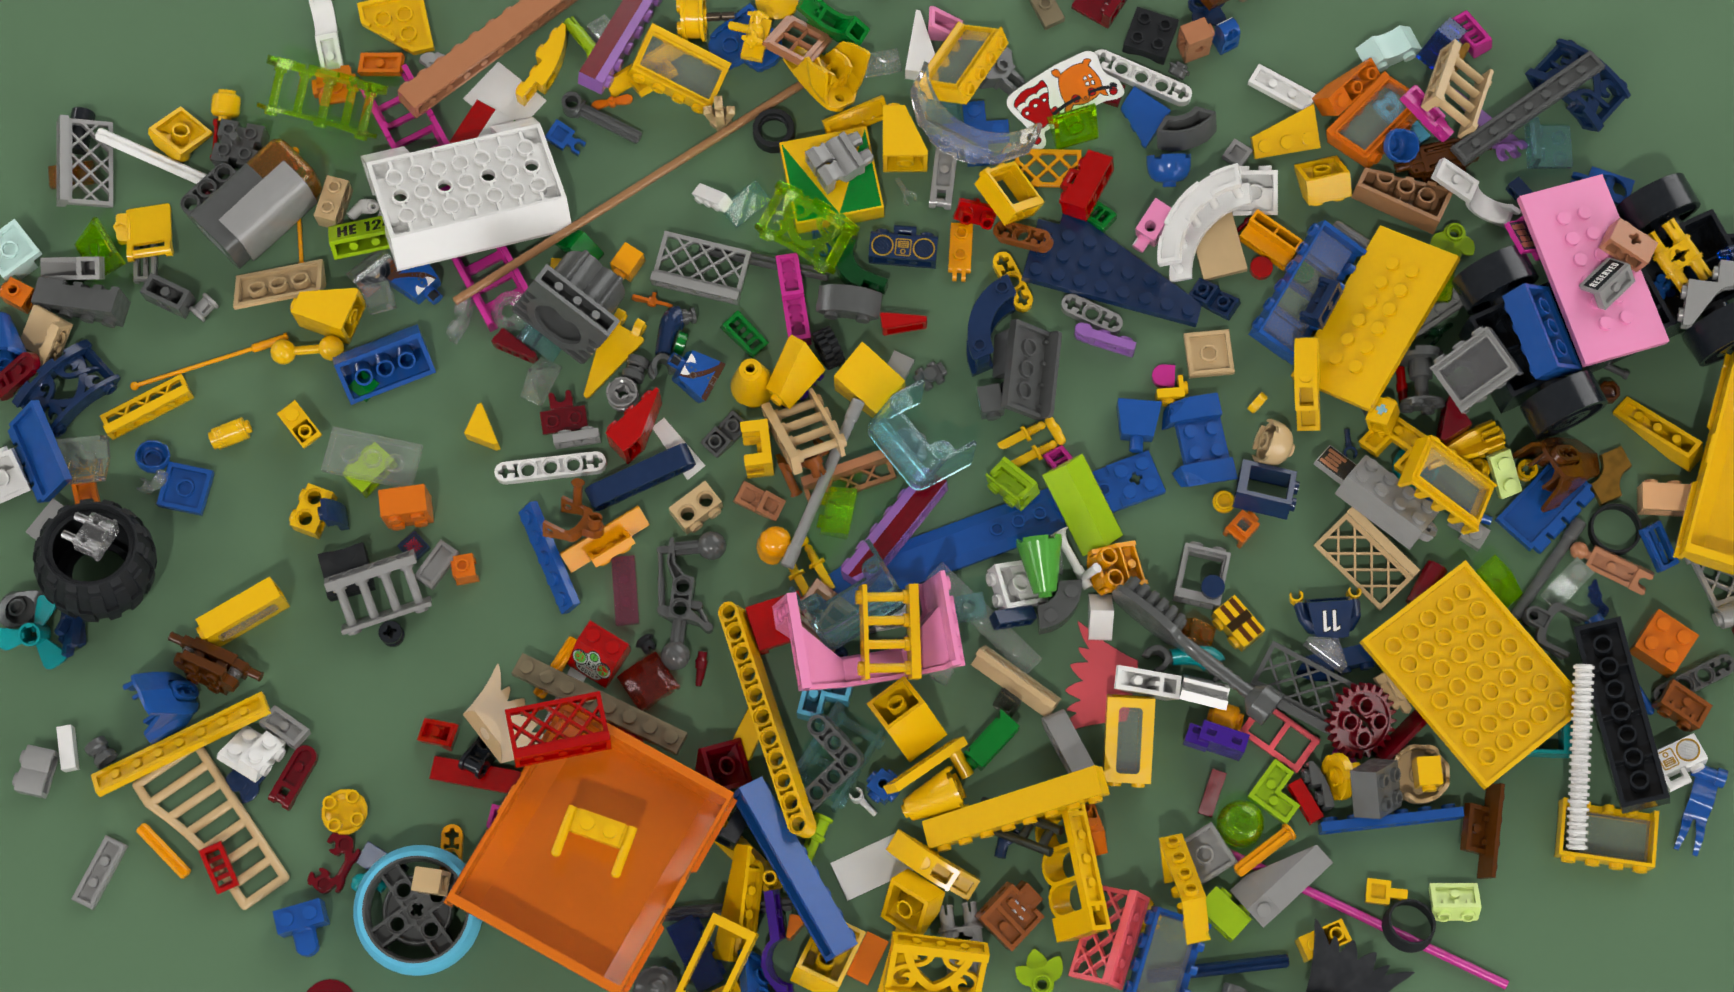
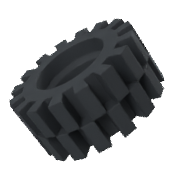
M829 326L812 333L814 346L827 370L845 363L841 346Z

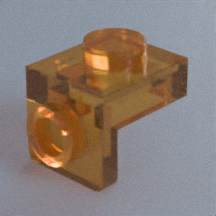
M1195 617L1185 618L1187 624L1181 632L1198 646L1211 647L1216 627Z

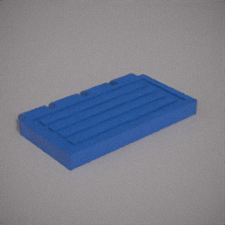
M31 400L9 423L10 429L8 434L13 445L17 446L15 450L21 464L26 465L23 469L30 485H34L32 490L37 502H50L72 480V476L40 401Z
M1549 463L1495 521L1529 552L1534 549L1537 553L1541 554L1551 543V540L1546 535L1554 540L1567 527L1561 519L1570 524L1582 511L1577 504L1585 508L1593 500L1595 494L1590 490L1591 484L1586 481L1564 499L1559 507L1543 513L1541 507L1553 493V491L1550 492L1542 489V486L1552 479L1555 471L1551 463Z

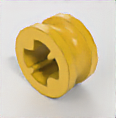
M1524 459L1517 465L1516 470L1521 481H1531L1538 473L1537 464L1528 468L1532 469L1529 475H1525V471H1521L1525 465L1528 466L1533 460Z

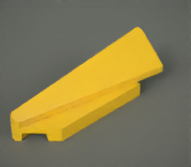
M736 844L721 916L757 933L764 866L761 861L755 859L751 852V845ZM718 926L712 958L736 962L738 959L737 952L744 947L747 939Z

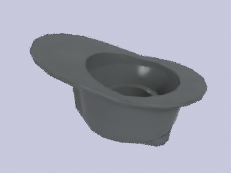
M29 590L7 593L0 602V623L8 628H17L25 623L34 622L37 598L40 595H44L42 591Z

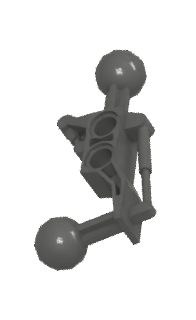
M706 532L699 540L675 542L674 538L671 537L668 546H659L656 549L659 572L657 612L660 617L672 623L670 642L663 647L660 654L663 665L668 669L680 670L689 662L690 651L684 644L686 624L698 626L707 634L713 632V625L709 622L707 615L703 611L702 602L694 601L695 579L683 574L677 565L676 556L700 554L708 560L720 558L726 550V541L717 532ZM663 554H668L667 565L673 579L670 606H665ZM681 584H688L690 586L688 591L684 593L679 592L677 589ZM679 606H684L687 608V611L683 615L675 614V609ZM693 611H699L700 617L696 615Z

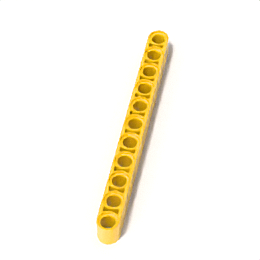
M724 602L719 607L718 616L787 827L791 833L797 836L810 838L816 832L815 818L745 609L733 602ZM735 610L733 617L730 618L731 613ZM741 631V636L737 639V635ZM748 652L747 658L744 659L745 653ZM755 672V677L751 680V675ZM762 693V698L757 701L759 694ZM769 714V719L764 723L766 715ZM776 735V740L771 744L773 736ZM783 756L782 763L778 765L779 759ZM790 778L789 785L785 787L786 780ZM797 799V805L792 809V804ZM804 821V827L800 830L799 826Z

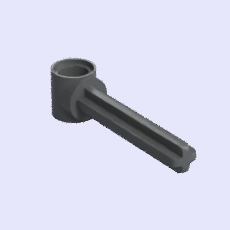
M570 91L563 95L562 107L567 117L578 119L581 116L635 144L640 141L642 137L640 131L586 105L587 101L582 99L578 93ZM569 102H576L577 106L570 108L567 104Z

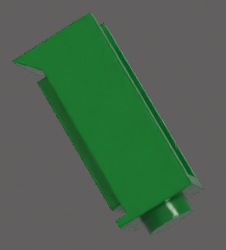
M1000 709L999 713L1000 719L996 717L969 746L968 751H964L966 761L974 770L978 768L982 771L1019 731L1018 728L1020 726L1002 709Z

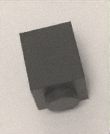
M999 383L977 387L976 396L981 419L993 421L1001 418L1004 415L1005 408L1001 407L1002 394Z

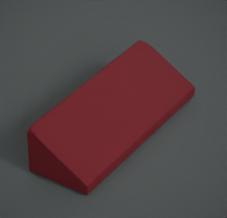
M1415 709L1389 735L1391 740L1385 739L1383 741L1386 747L1378 746V754L1372 753V755L1376 759L1392 760L1427 722Z

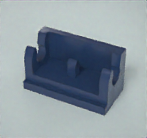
M1320 277L1318 288L1305 311L1300 312L1299 320L1302 323L1323 330L1343 291L1339 281Z

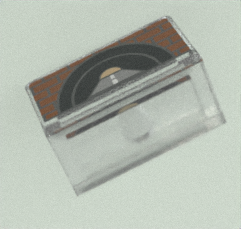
M380 250L372 253L347 272L346 275L358 287L364 297L369 299L389 284L387 277L396 270V265L386 250Z

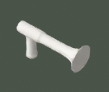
M1068 527L1062 528L1050 535L1049 538L1055 537V534H1061V549L1072 566L1077 579H1082L1083 590H1086L1093 586L1089 578L1100 573L1102 568L1100 564L1094 563L1085 571L1068 543L1066 537Z

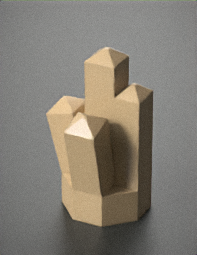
M714 96V108L711 105L703 107V113L709 120L710 125L719 131L732 123V118L735 115V106H726L725 108L722 96Z
M1384 672L1373 678L1377 686L1383 688V692L1389 694L1388 700L1394 702L1391 706L1392 709L1398 710L1400 708L1402 713H1410L1412 707L1406 697Z

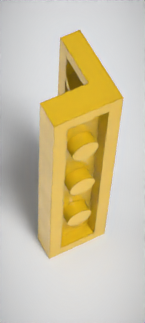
M179 374L100 415V418L104 424L103 428L106 434L114 440L194 399V396L184 376ZM181 382L182 386L171 391L173 385ZM156 394L162 395L150 402L152 396ZM136 404L141 405V407L130 412L132 406ZM115 415L121 416L110 423L107 420Z

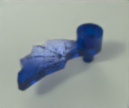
M1594 579L1592 585L1588 587L1589 594L1587 596L1594 606L1599 607L1597 613H1601L1603 617H1606L1609 608L1602 602V594L1599 590L1597 579Z

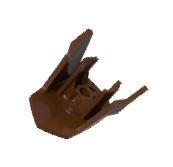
M1564 437L1547 438L1542 441L1531 442L1512 454L1513 460L1526 456L1535 458L1528 464L1529 468L1536 464L1543 467L1548 462L1553 466L1555 471L1552 479L1542 486L1543 490L1553 491L1541 507L1543 513L1559 507L1563 500L1583 483L1600 474L1598 454L1577 439Z

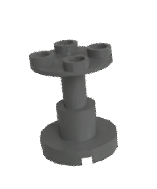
M1415 345V350L1411 351L1409 347L1399 365L1409 368V379L1414 381L1415 396L1400 401V412L1412 413L1414 411H1421L1422 415H1432L1435 413V409L1445 407V399L1429 395L1428 381L1433 378L1430 367L1434 365L1433 361L1443 354V350L1440 351L1439 347Z

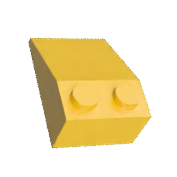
M846 922L848 927L855 933L858 944L827 963L814 940L810 937L790 981L812 992H838L866 932Z

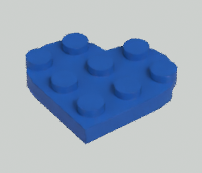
M751 3L737 12L735 19H729V21L724 22L710 35L708 43L709 52L732 63L729 70L745 63L756 72H763L775 66L781 59V56L767 49L765 50L762 63L741 59L740 54L744 43L741 36L746 35V33L730 30L728 23L733 21L748 25L750 15H747L748 11L756 10Z

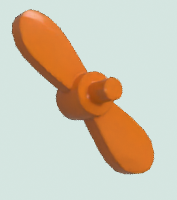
M629 94L616 98L610 96L608 99L592 102L591 106L596 110L608 106L614 108L617 105L631 104L633 97Z
M652 292V296H649V298L635 294L631 298L636 302L647 303L650 307H656V305L673 307L671 303L659 301L656 298V292Z

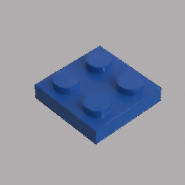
M169 461L156 505L166 509L203 516L215 475L214 471Z

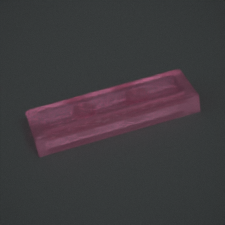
M635 556L613 557L611 563L616 626L639 624Z

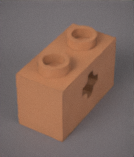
M1205 17L1180 26L1176 46L1184 63L1209 55L1215 32L1211 23H1207Z
M1619 218L1607 228L1598 248L1616 260L1629 263L1631 269L1637 273L1649 264L1658 242L1632 226L1629 222Z

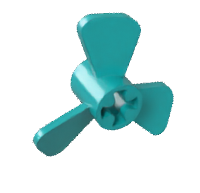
M40 595L37 598L34 622L25 623L19 629L0 628V648L11 650L21 644L36 646L43 666L46 669H55L65 662L67 658L61 655L62 648L50 640L51 629L46 624L55 611L56 605L49 602L44 595ZM31 632H36L37 636L32 637Z

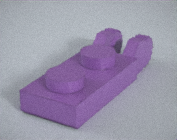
M1084 322L1076 324L1074 330L1076 340L1078 339L1081 342L1131 358L1134 355L1137 342H1134L1130 337L1114 336L1104 329L1095 330L1092 329L1090 324H1084Z

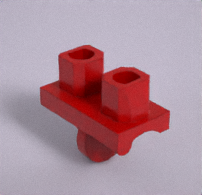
M959 198L956 211L953 214V219L960 221L961 224H976L987 230L992 228L996 218V213L991 206L980 202V198H974L973 200Z

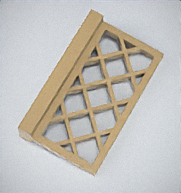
M1353 507L1313 545L1357 589L1360 588L1362 594L1379 611L1420 573V569L1364 515ZM1345 521L1353 526V536H1340L1339 527ZM1337 530V536H1331ZM1356 530H1357L1362 536H1356ZM1327 539H1337V552H1327L1321 545ZM1340 539H1353V552H1340ZM1356 539H1366L1370 543V552H1356ZM1331 555H1337V561ZM1340 555H1354V568H1343L1340 565ZM1356 555H1370V568H1356ZM1373 555H1383L1387 559V568H1373ZM1348 572H1354V578ZM1356 572H1370V585H1360L1356 581ZM1373 572H1387V585H1373ZM1390 572H1400L1406 579L1400 585H1390ZM1373 588H1387V598L1381 604L1373 597ZM1390 588H1396V589L1390 594Z

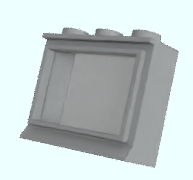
M1481 326L1471 333L1472 337L1466 342L1462 340L1452 347L1453 351L1451 353L1440 355L1433 361L1434 365L1430 367L1461 413L1467 414L1470 411L1469 408L1474 404L1486 400L1488 394L1495 389L1504 387L1507 384L1506 382L1515 375L1520 376L1523 374V371L1490 327L1484 328Z

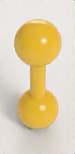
M334 335L324 337L319 345L294 346L291 341L280 339L273 343L270 354L276 363L282 365L291 363L296 355L320 354L324 359L333 361V357L344 352V344L340 338Z

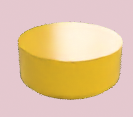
M1261 392L1247 407V410L1252 414L1255 413L1268 399L1267 396Z

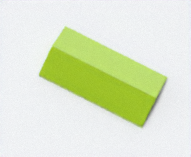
M1082 453L1042 474L1083 557L1088 555L1090 550L1108 546L1123 535Z

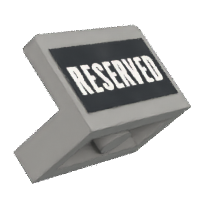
M1607 258L1579 284V287L1583 291L1594 294L1598 308L1606 310L1635 282L1629 263Z

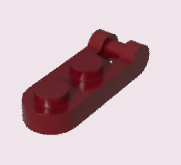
M21 353L0 372L1 401L11 399L14 396L13 393L37 373L41 363L36 353Z
M302 745L294 751L268 796L269 801L273 803L278 802L282 804V808L288 811L291 810L298 794L318 761V754L311 746ZM284 787L290 790L287 796L282 794Z

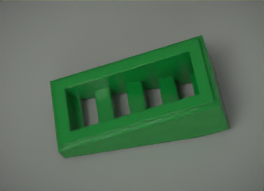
M1097 201L1087 221L1102 233H1105L1116 221L1117 214L1109 207ZM1096 210H1098L1099 213L1095 217H1092L1091 215ZM1103 215L1106 217L1102 222L1098 221Z
M739 310L720 326L751 358L756 356L769 343ZM738 321L740 324L733 330L731 326ZM743 327L747 330L741 336L737 334ZM751 333L753 337L745 343L743 339ZM756 339L760 341L753 349L749 347Z

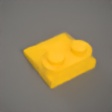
M181 106L148 128V135L152 139L153 144L168 157L178 162L189 160L191 152L213 135L211 130Z

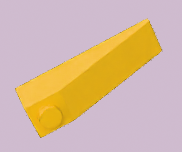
M1627 396L1613 411L1614 416L1670 461L1690 472L1703 457L1702 441Z

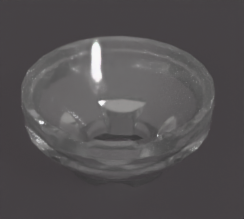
M506 291L494 300L491 315L499 328L515 332L522 330L528 325L527 322L515 313L510 318H506L502 313L503 307L507 304L514 306L523 295L522 293Z

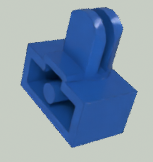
M317 898L272 911L277 934L283 938L293 935L296 951L300 955L312 957L319 951L320 945L316 929L330 925L326 905L323 900Z

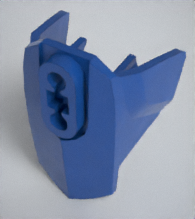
M147 672L131 675L132 681L122 686L124 690L128 689L138 692L132 696L133 700L140 698L144 709L150 715L143 720L144 724L149 725L143 733L151 744H155L179 732L198 711L199 703L195 699L199 695L198 688L194 683L177 673Z

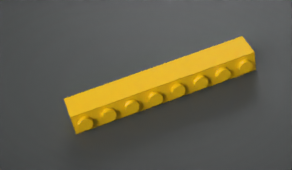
M1094 765L924 820L922 825L928 848L936 849L938 852H945L951 850V845L959 843V846L973 843V838L979 836L981 839L994 836V832L998 830L1008 832L1016 829L1015 825L1020 823L1030 825L1038 822L1037 818L1042 816L1052 818L1058 816L1059 811L1064 809L1074 811L1080 809L1081 804L1089 802V804L1102 802L1103 797L1110 795L1103 767Z

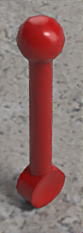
M218 118L213 119V147L218 142L217 133L220 125Z

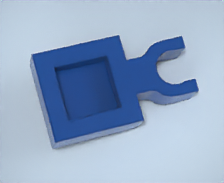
M556 119L545 135L548 142L562 151L568 146L576 156H579L580 152L574 146L576 144H580L583 147L586 146V142L573 138L575 131L558 119Z

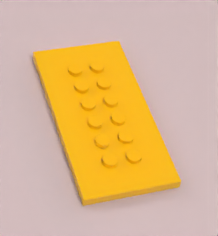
M1381 225L1367 246L1366 254L1361 256L1355 271L1345 283L1343 293L1323 330H1317L1314 337H1318L1319 390L1370 413L1461 261L1458 255ZM1293 371L1292 374H1291V377H1292L1293 380H1294V371Z

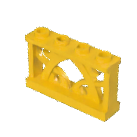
M892 931L891 946L883 981L884 992H982L986 967L990 957L988 943ZM897 952L904 953L906 962L895 964ZM918 955H923L927 957L921 960V957H919ZM935 957L942 958L946 967L952 970V972L941 979L932 981L919 969V967L932 962ZM956 959L957 961L954 962L957 965L952 964L949 960ZM973 962H979L977 974L968 970ZM903 968H909V970H906L901 974V978L906 976L909 978V980L894 978V974L898 970ZM963 975L969 976L974 981L971 988L958 986L961 983L967 985L966 979L962 977Z

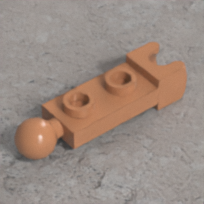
M1575 542L1570 547V554L1573 558L1578 560L1587 559L1586 568L1640 595L1645 594L1646 588L1639 583V580L1641 578L1652 580L1655 575L1653 571L1636 565L1595 545L1592 551L1583 542Z

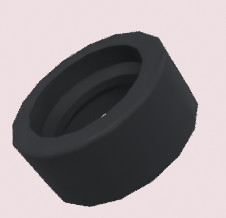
M767 109L761 112L753 123V137L757 146L768 153H780L779 143L794 140L795 138L794 122L791 116L780 109ZM773 120L783 122L787 128L786 136L776 142L765 140L761 135V128L766 122Z

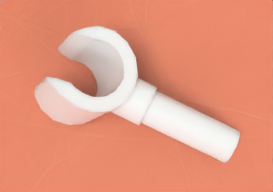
M855 787L860 796L853 798L849 793L851 801L854 804L863 806L874 817L878 812L864 799V793L861 788Z

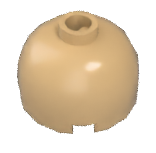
M1267 419L1266 421L1269 422L1267 426L1261 425L1255 436L1252 449H1257L1256 456L1252 455V458L1255 462L1275 466L1292 456L1295 445L1293 444L1292 432L1285 424L1274 419Z

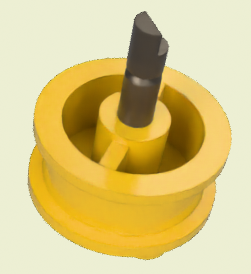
M676 0V10L680 15V21H677V33L687 41L689 39L701 38L702 42H706L708 21H729V19H735V11L707 13L706 0Z

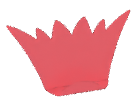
M1079 621L1080 632L1089 648L1079 647V651L1088 662L1070 665L1073 672L1083 681L1077 682L1065 690L1068 694L1080 699V701L1067 708V711L1076 712L1070 718L1075 729L1105 723L1107 694L1133 695L1132 693L1114 689L1116 665L1138 668V660L1120 652L1103 640H1088V628ZM1122 707L1119 710V722L1127 721L1129 707Z

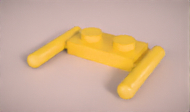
M568 805L552 847L551 855L554 857L560 856L570 831L605 845L619 848L620 850L611 871L612 877L619 878L637 828L582 808L579 809L573 805Z

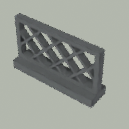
M1272 641L1250 685L1253 687L1265 685L1258 678L1262 671L1272 669L1276 681L1270 683V685H1277L1280 693H1282L1280 683L1293 680L1297 693L1288 696L1283 694L1284 698L1277 708L1330 735L1331 733L1325 731V728L1330 726V723L1324 721V719L1329 717L1324 715L1322 706L1330 704V701L1336 702L1338 700L1333 685L1344 683L1351 686L1353 682ZM1275 647L1284 652L1287 661L1273 665L1270 655ZM1288 654L1295 657V659L1289 660ZM1268 659H1269V662H1270V665H1271V666L1265 667V665H1266V663H1267V661H1268ZM1299 660L1304 662L1308 672L1294 676L1290 663ZM1288 664L1292 677L1278 681L1274 668ZM1309 665L1314 667L1316 670L1310 671ZM1320 671L1325 673L1329 683L1315 687L1311 674ZM1309 675L1313 688L1299 692L1295 679ZM1330 676L1338 681L1331 682ZM1330 686L1334 699L1320 703L1317 690ZM1314 691L1318 704L1309 707L1304 705L1301 695ZM1298 696L1299 701H1297V700H1295V699H1293V698H1291V697ZM1319 707L1321 713L1317 712L1313 708Z

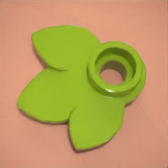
M1459 223L1448 224L1443 232L1436 233L1430 241V245L1458 255L1460 258L1462 254L1467 256L1474 255V242L1466 236L1464 227ZM1455 232L1458 237H1452L1450 233Z
M1032 949L1027 957L1026 966L1015 968L1016 977L1022 985L1030 987L1032 992H1052L1054 982L1061 977L1063 972L1062 959L1060 956H1056L1047 961L1042 953ZM1041 980L1045 981L1046 988H1038L1037 983Z

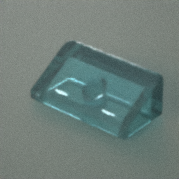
M755 180L731 198L733 203L724 215L737 228L770 203L771 200Z

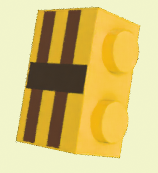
M1236 595L1217 608L1211 616L1215 628L1220 632L1223 630L1228 636L1229 644L1234 649L1238 648L1241 652L1259 639L1265 632L1263 626Z

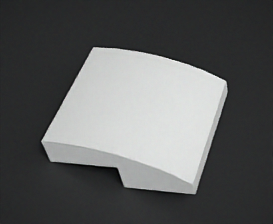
M1184 674L1180 699L1226 710L1230 687L1227 684L1214 683L1211 680Z

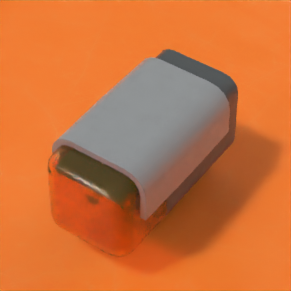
M273 139L238 171L226 163L217 165L181 198L180 207L203 235L240 269L250 259L255 261L318 203L316 198L322 192V183L312 166L282 139ZM230 174L227 179L222 180L224 175ZM213 189L212 193L205 195L208 190ZM197 204L194 209L189 210L190 206Z

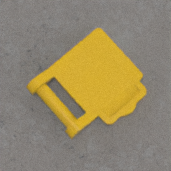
M169 203L128 209L126 213L116 215V222L113 228L118 244H127L126 255L128 263L136 262V259L164 254H166V257L174 256L171 206ZM164 242V246L135 250L134 248L137 246Z

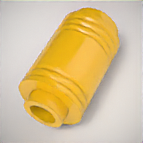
M240 417L212 428L211 432H208V437L213 448L221 450L249 439L250 433L253 430L248 420L244 421Z

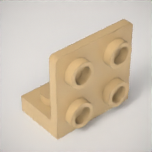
M33 305L21 335V340L26 349L39 356L40 366H42L51 358L56 361L61 357L73 324L39 305Z

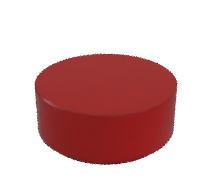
M1264 256L1254 258L1250 265L1251 275L1258 280L1267 279L1273 270L1271 260Z

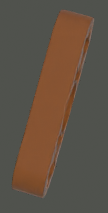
M999 221L993 228V234L997 240L1007 245L1045 253L1054 244L1049 232L1043 229L1015 222L1004 226L1002 221ZM1022 233H1028V237L1025 240H1018Z

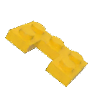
M1398 417L1390 436L1369 430L1358 442L1360 447L1376 458L1392 442L1406 451L1393 465L1394 470L1402 474L1416 439L1427 435ZM1429 453L1422 471L1435 458L1431 453Z

